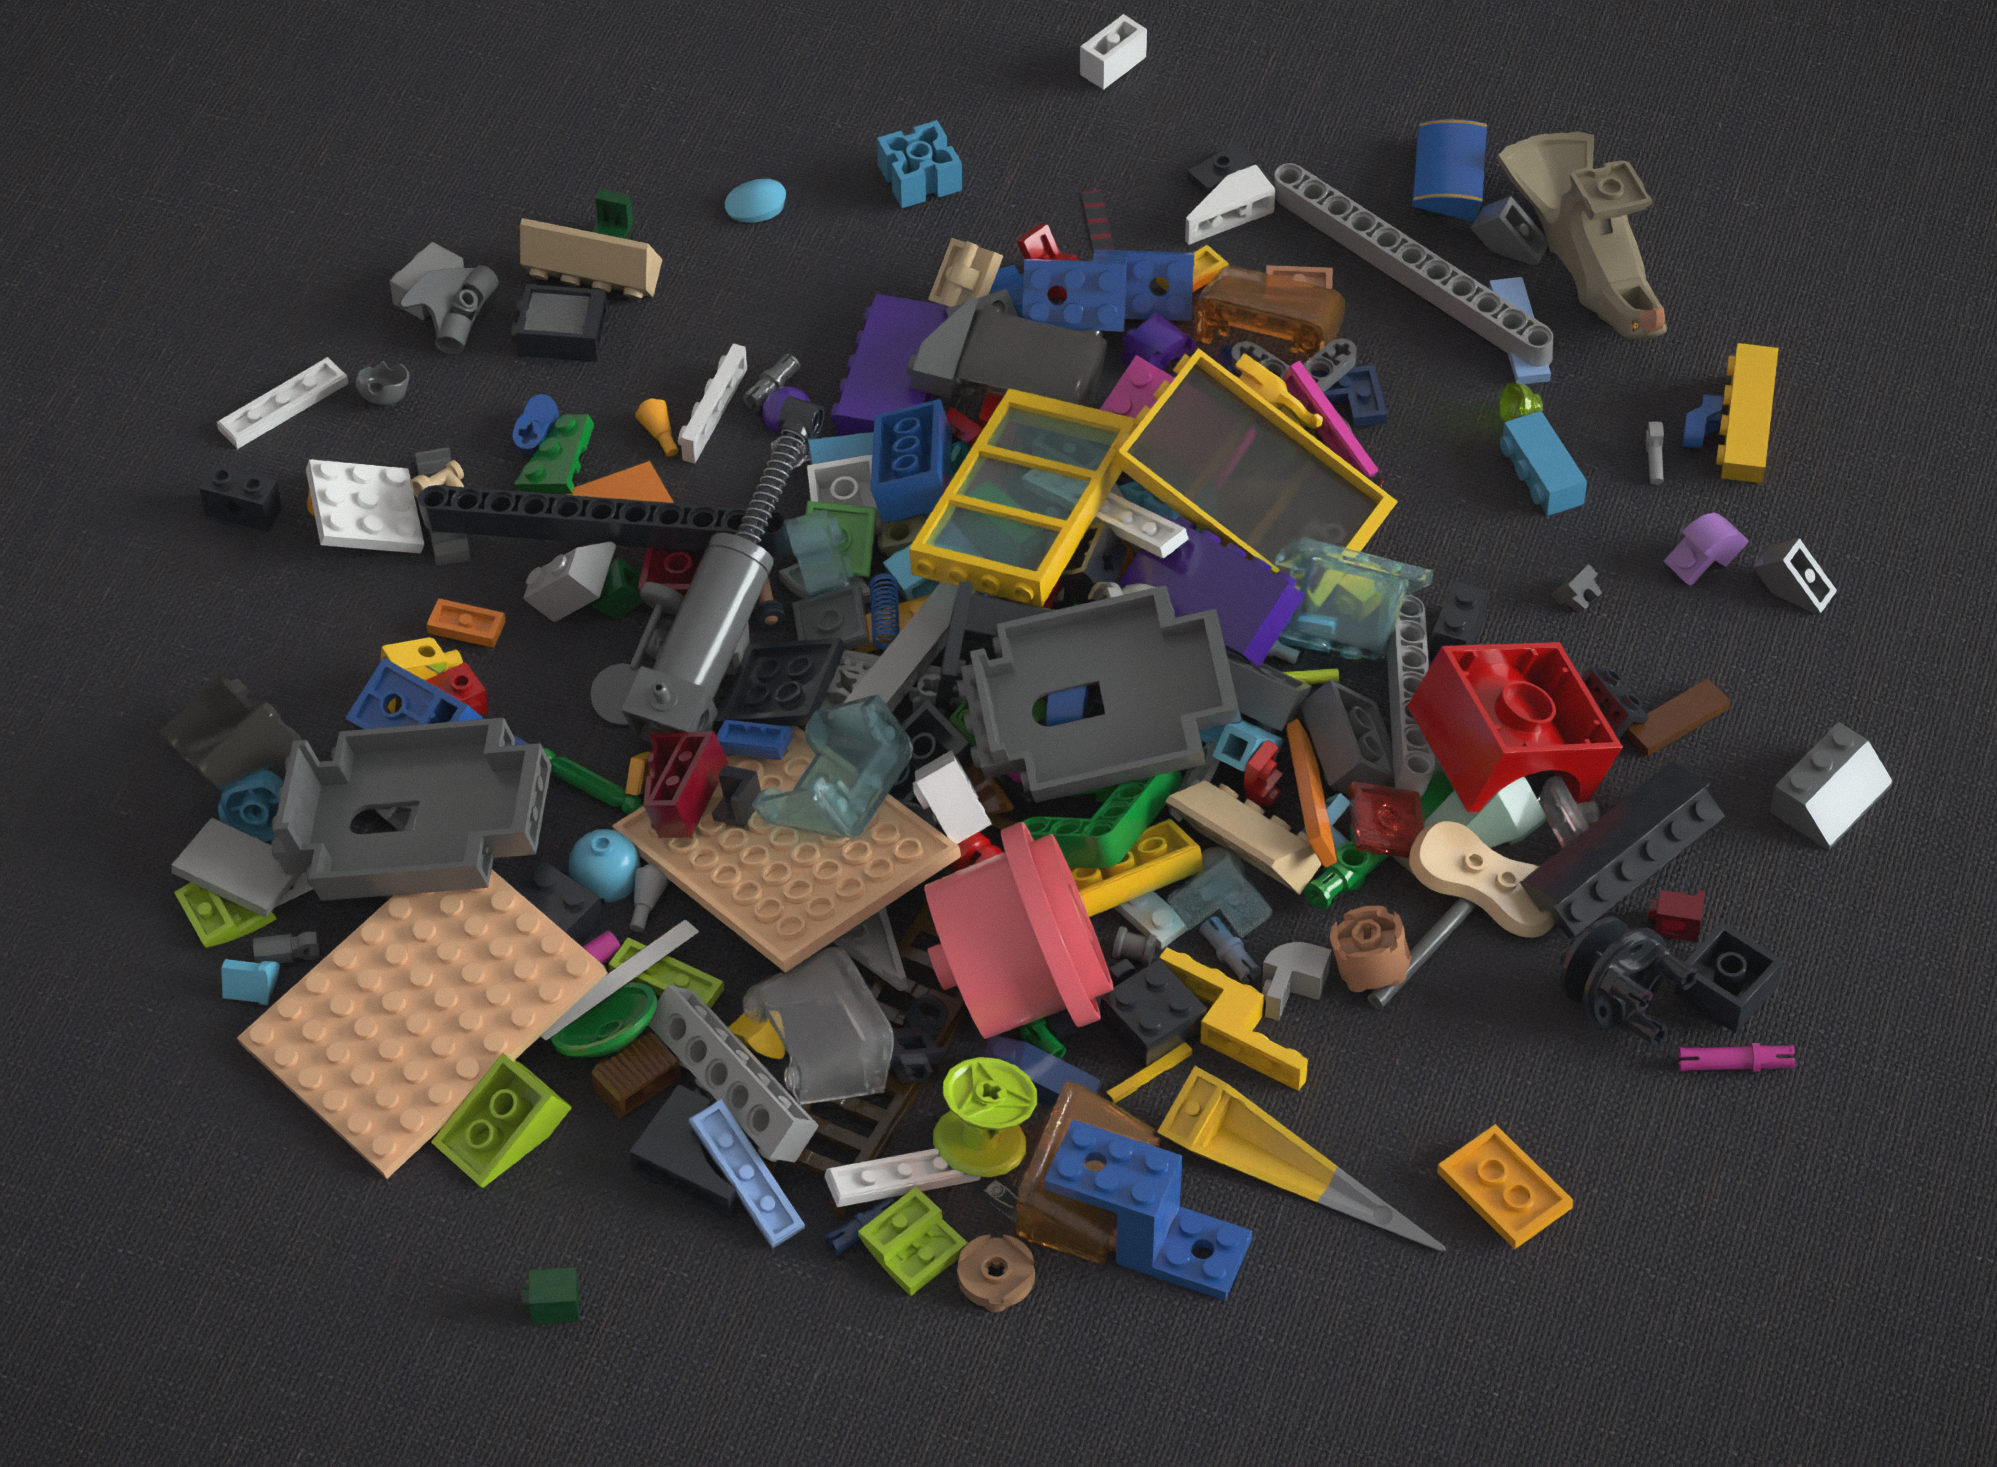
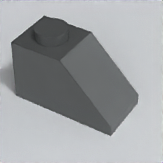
M1512 196L1482 207L1471 227L1472 231L1490 252L1533 266L1539 264L1548 248L1546 236Z
M1800 538L1769 545L1753 566L1772 594L1814 614L1821 613L1837 591Z

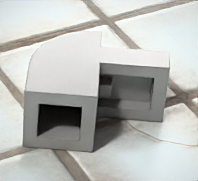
M1292 942L1275 948L1267 955L1263 962L1262 984H1264L1262 994L1266 1002L1265 1017L1279 1021L1290 992L1319 1000L1330 972L1331 949L1304 942Z

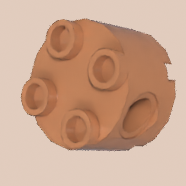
M1363 906L1344 914V921L1339 926L1335 922L1331 928L1329 938L1337 960L1340 976L1347 983L1351 991L1362 992L1366 989H1378L1387 985L1397 986L1406 980V971L1410 967L1411 954L1405 939L1401 918L1397 913L1394 912V915L1389 914L1387 908L1382 906Z

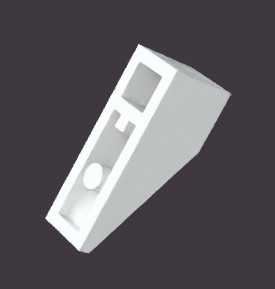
M1257 165L1227 175L1186 217L1185 241L1188 245L1274 212L1275 188Z

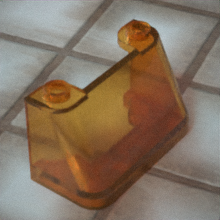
M1224 266L1207 284L1198 298L1195 311L1194 340L1210 344L1217 332L1227 337L1231 326L1291 340V352L1298 353L1300 350L1309 360L1329 342L1335 340L1345 316V299L1334 289L1238 266Z
M1066 1081L1020 1186L1016 1204V1237L1104 1264L1109 1251H1116L1117 1213L1044 1189V1179L1072 1119L1155 1147H1159L1160 1138L1155 1137V1128L1087 1087ZM1096 1160L1089 1161L1084 1165L1086 1169L1093 1172L1100 1171L1105 1167L1102 1162Z

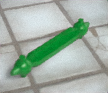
M543 748L552 765L551 771L556 777L613 807L622 806V810L628 815L643 806V800L639 796L627 795L621 786L565 757H556V754L551 749Z

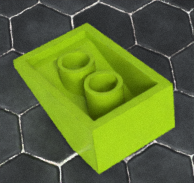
M502 1052L431 1143L479 1186L484 1188L546 1140L572 1107L523 1064Z

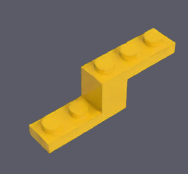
M1166 947L1159 959L1198 999L1212 1005L1201 1021L1200 1043L1299 1091L1306 1081L1308 1059L1302 1057L1294 1049H1286L1270 1041L1259 1032H1252L1263 1017L1264 995L1250 985H1243L1227 977L1218 969H1210L1194 961L1189 955L1178 953Z

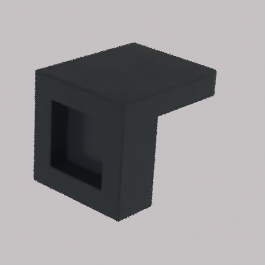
M724 765L718 774L723 798L712 812V818L716 822L744 827L763 800L757 771Z

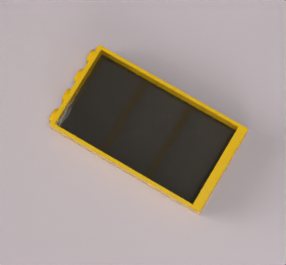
M1198 348L1191 358L1185 354L1173 369L1178 375L1172 383L1165 379L1154 393L1153 397L1158 401L1151 409L1145 405L1133 420L1138 425L1131 435L1125 431L1115 443L1113 448L1118 452L1111 462L1182 517L1196 525V528L1200 531L1206 529L1219 537L1222 546L1226 547L1228 543H1232L1246 553L1244 558L1251 561L1255 556L1272 567L1270 572L1277 574L1281 570L1297 580L1295 587L1305 595L1299 607L1306 612L1313 613L1321 605L1398 501Z

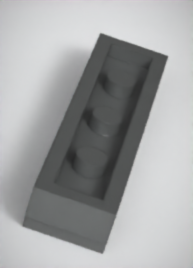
M449 447L415 453L418 475H425L428 478L445 469L446 464L451 461ZM429 530L436 566L471 560L466 534Z

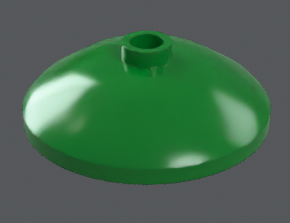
M626 983L551 1036V1041L559 1053L574 1058L600 1057L619 1052L634 1041L650 1023L657 1007V997L653 989L646 984Z

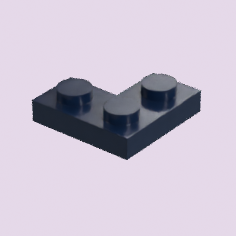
M1375 365L1353 367L1324 392V395L1331 404L1347 402L1353 427L1385 424L1387 422V412ZM1324 370L1311 372L1313 376L1320 378L1328 375Z

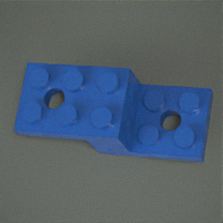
M383 657L345 719L364 730L480 720L484 718L467 704ZM395 698H401L402 707L394 714H389L387 708L390 701ZM514 736L515 745L529 744Z

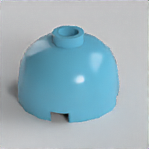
M597 829L586 833L574 844L569 854V878L599 896L600 899L604 898L605 903L626 898L634 891L635 870L641 868V860L635 845L630 839L618 831Z

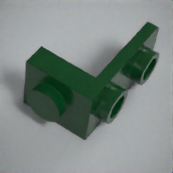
M600 189L595 198L598 221L592 232L626 239L633 225L631 196Z

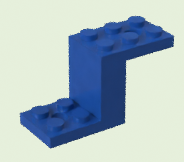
M1094 250L1092 261L1025 259L1022 328L1124 331L1125 319H1149L1154 313L1161 314L1167 320L1191 321L1194 253ZM1156 277H1163L1168 281L1169 289L1164 294H1155L1150 289V282ZM1053 286H1061L1066 290L1067 298L1062 303H1053L1048 298V290Z
M1072 1119L1044 1179V1189L1117 1213L1116 1264L1226 1300L1252 1240V1230L1180 1207L1182 1155ZM1096 1160L1102 1162L1105 1167L1100 1171L1093 1172L1086 1169L1084 1165L1089 1161ZM1197 1248H1207L1213 1255L1207 1259H1199L1192 1252Z

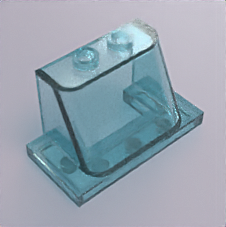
M1301 537L1278 550L1275 565L1290 568V576L1297 580L1295 587L1305 595L1280 636L1308 643L1307 647L1312 650L1328 651V649L1341 651L1340 656L1348 659H1361V657L1378 661L1386 656L1405 595H1411L1431 585L1433 570Z

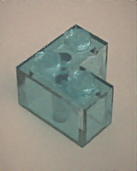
M825 509L785 521L793 553L798 559L806 591L810 597L851 585L849 577L855 576L850 557H843L840 544L845 543V537L841 524L837 521L836 517L831 518Z
M1229 851L1170 893L1167 900L1189 930L1220 909L1241 938L1272 915V908Z

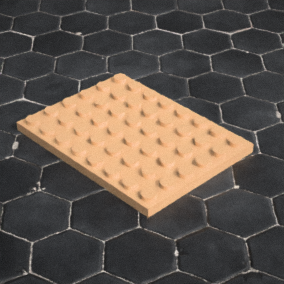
M788 726L792 729L793 738L781 760L725 754L729 763L728 766L757 771L763 800L744 827L713 820L712 812L723 798L720 782L691 837L659 838L644 806L612 825L614 831L622 833L632 841L641 858L651 865H656L666 878L784 972L789 971L961 857L959 845L797 726Z
M492 870L488 888L393 895L240 1034L237 1039L252 1056L378 1172L388 1179L447 1123L502 1052L515 1060L608 973L605 966Z

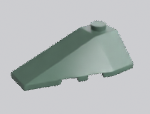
M1522 777L1496 793L1480 812L1468 813L1454 790L1408 839L1415 841L1418 834L1431 823L1451 821L1469 828L1491 849L1506 842L1512 845L1522 841L1546 821L1547 816L1525 777ZM1403 844L1393 854V858L1413 874L1409 865L1410 854L1407 852V847H1412V844Z

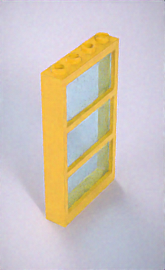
M1009 388L909 548L911 575L957 587L959 581L973 583L972 590L1042 607L1122 472L1119 467L1111 462L1118 452L1113 446L1125 431L1131 435L1137 428V425L1133 422L1135 418Z

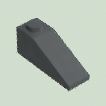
M971 297L921 343L918 355H911L907 374L912 375L911 389L951 398L976 319L978 298Z

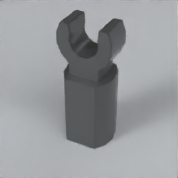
M304 932L297 937H291V934L253 939L256 963H261L262 961L287 963L294 962V958L305 960L320 958V946L317 943L316 932Z

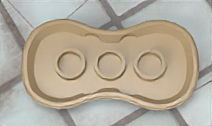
M1439 821L1431 823L1416 837L1410 850L1409 865L1416 878L1429 889L1442 894L1461 897L1477 904L1501 927L1518 936L1539 937L1547 933L1555 925L1556 921L1548 910L1540 912L1519 883L1539 866L1510 860L1501 856L1485 845L1473 831L1456 822Z

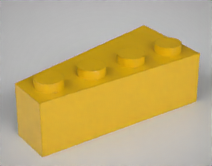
M1738 343L1735 356L1729 355L1726 375L1731 376L1730 385H1725L1723 405L1728 406L1727 415L1722 414L1719 435H1725L1724 445L1718 444L1716 465H1722V479L1762 483L1766 466L1778 348Z

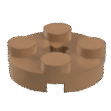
M990 1235L977 1237L963 1248L959 1256L957 1280L960 1289L968 1299L980 1306H985L988 1311L1001 1312L1006 1307L1020 1302L1032 1289L1035 1282L1033 1255L1023 1242L1012 1236L1003 1235V1239H990ZM992 1266L995 1269L1001 1266L1004 1267L1003 1275L998 1277L989 1275L988 1267Z

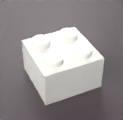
M872 455L807 465L811 501L877 508L870 490ZM878 508L875 535L882 533V522Z

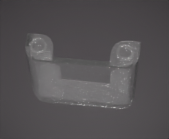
M843 947L826 948L808 957L789 971H781L749 988L747 995L743 998L745 1015L750 1017L756 1024L766 1022L767 1018L770 1020L790 1055L789 1068L785 1069L784 1080L787 1089L792 1090L800 1105L884 1093L894 1046L892 1028Z

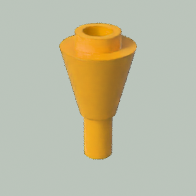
M648 399L641 403L635 414L636 419L659 441L667 457L677 455L679 450L671 436L672 432L666 402L664 400Z

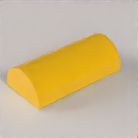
M1168 819L1146 828L1118 864L1101 869L1069 867L1087 913L1089 917H1092L1202 871L1203 858L1200 846L1172 819Z

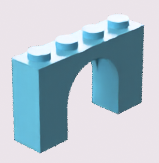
M1242 718V721L1199 730L1201 741L1205 743L1212 741L1217 745L1212 757L1243 772L1246 770L1247 763L1266 740L1279 747L1273 760L1274 762L1284 742L1283 738L1263 730Z

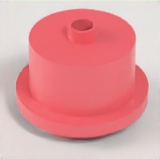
M1023 821L1001 830L1005 852L925 885L928 906L941 942L928 948L934 971L944 991L958 985L972 1019L984 1039L1068 1009L1078 1028L1101 1019L1096 997L1114 990L1112 980L1077 885L1053 834L1033 840Z

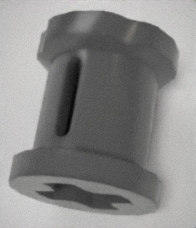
M1120 926L1115 938L1112 958L1119 959L1120 957L1140 961L1142 966L1148 967L1154 955L1157 936L1152 934L1149 937L1127 932L1126 927Z

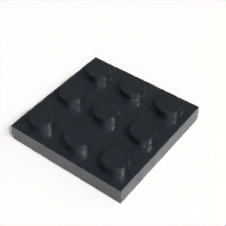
M841 638L749 644L715 719L718 728H721L725 720L787 727L813 725L846 649Z

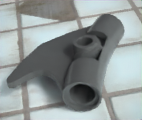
M478 265L475 268H447L429 271L407 291L398 303V307L400 309L414 306L426 308L434 323L436 332L434 342L437 349L447 354H459L464 350L467 337L477 314L497 288L498 278L490 268L483 265Z

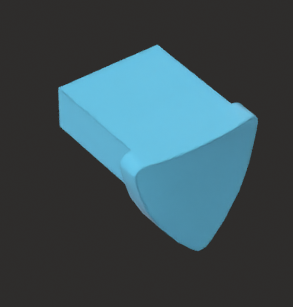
M225 959L221 967L223 998L259 1002L261 1005H268L277 982L280 964L273 961L254 963Z

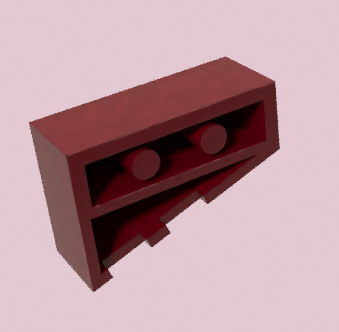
M714 731L651 733L652 754L648 755L650 776H646L643 806L659 838L691 837L720 782L719 772L724 765L728 766L729 763Z

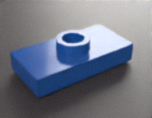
M725 720L716 737L724 754L781 760L793 738L791 727Z

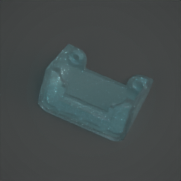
M878 694L819 709L814 712L806 725L805 738L816 756L792 791L784 793L775 787L763 789L751 804L766 823L842 839L858 836L864 831L910 761L913 751L912 742L908 734Z

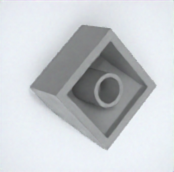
M609 541L578 547L565 555H558L552 562L541 568H535L527 578L526 583L528 586L523 599L553 622L600 598L616 545Z

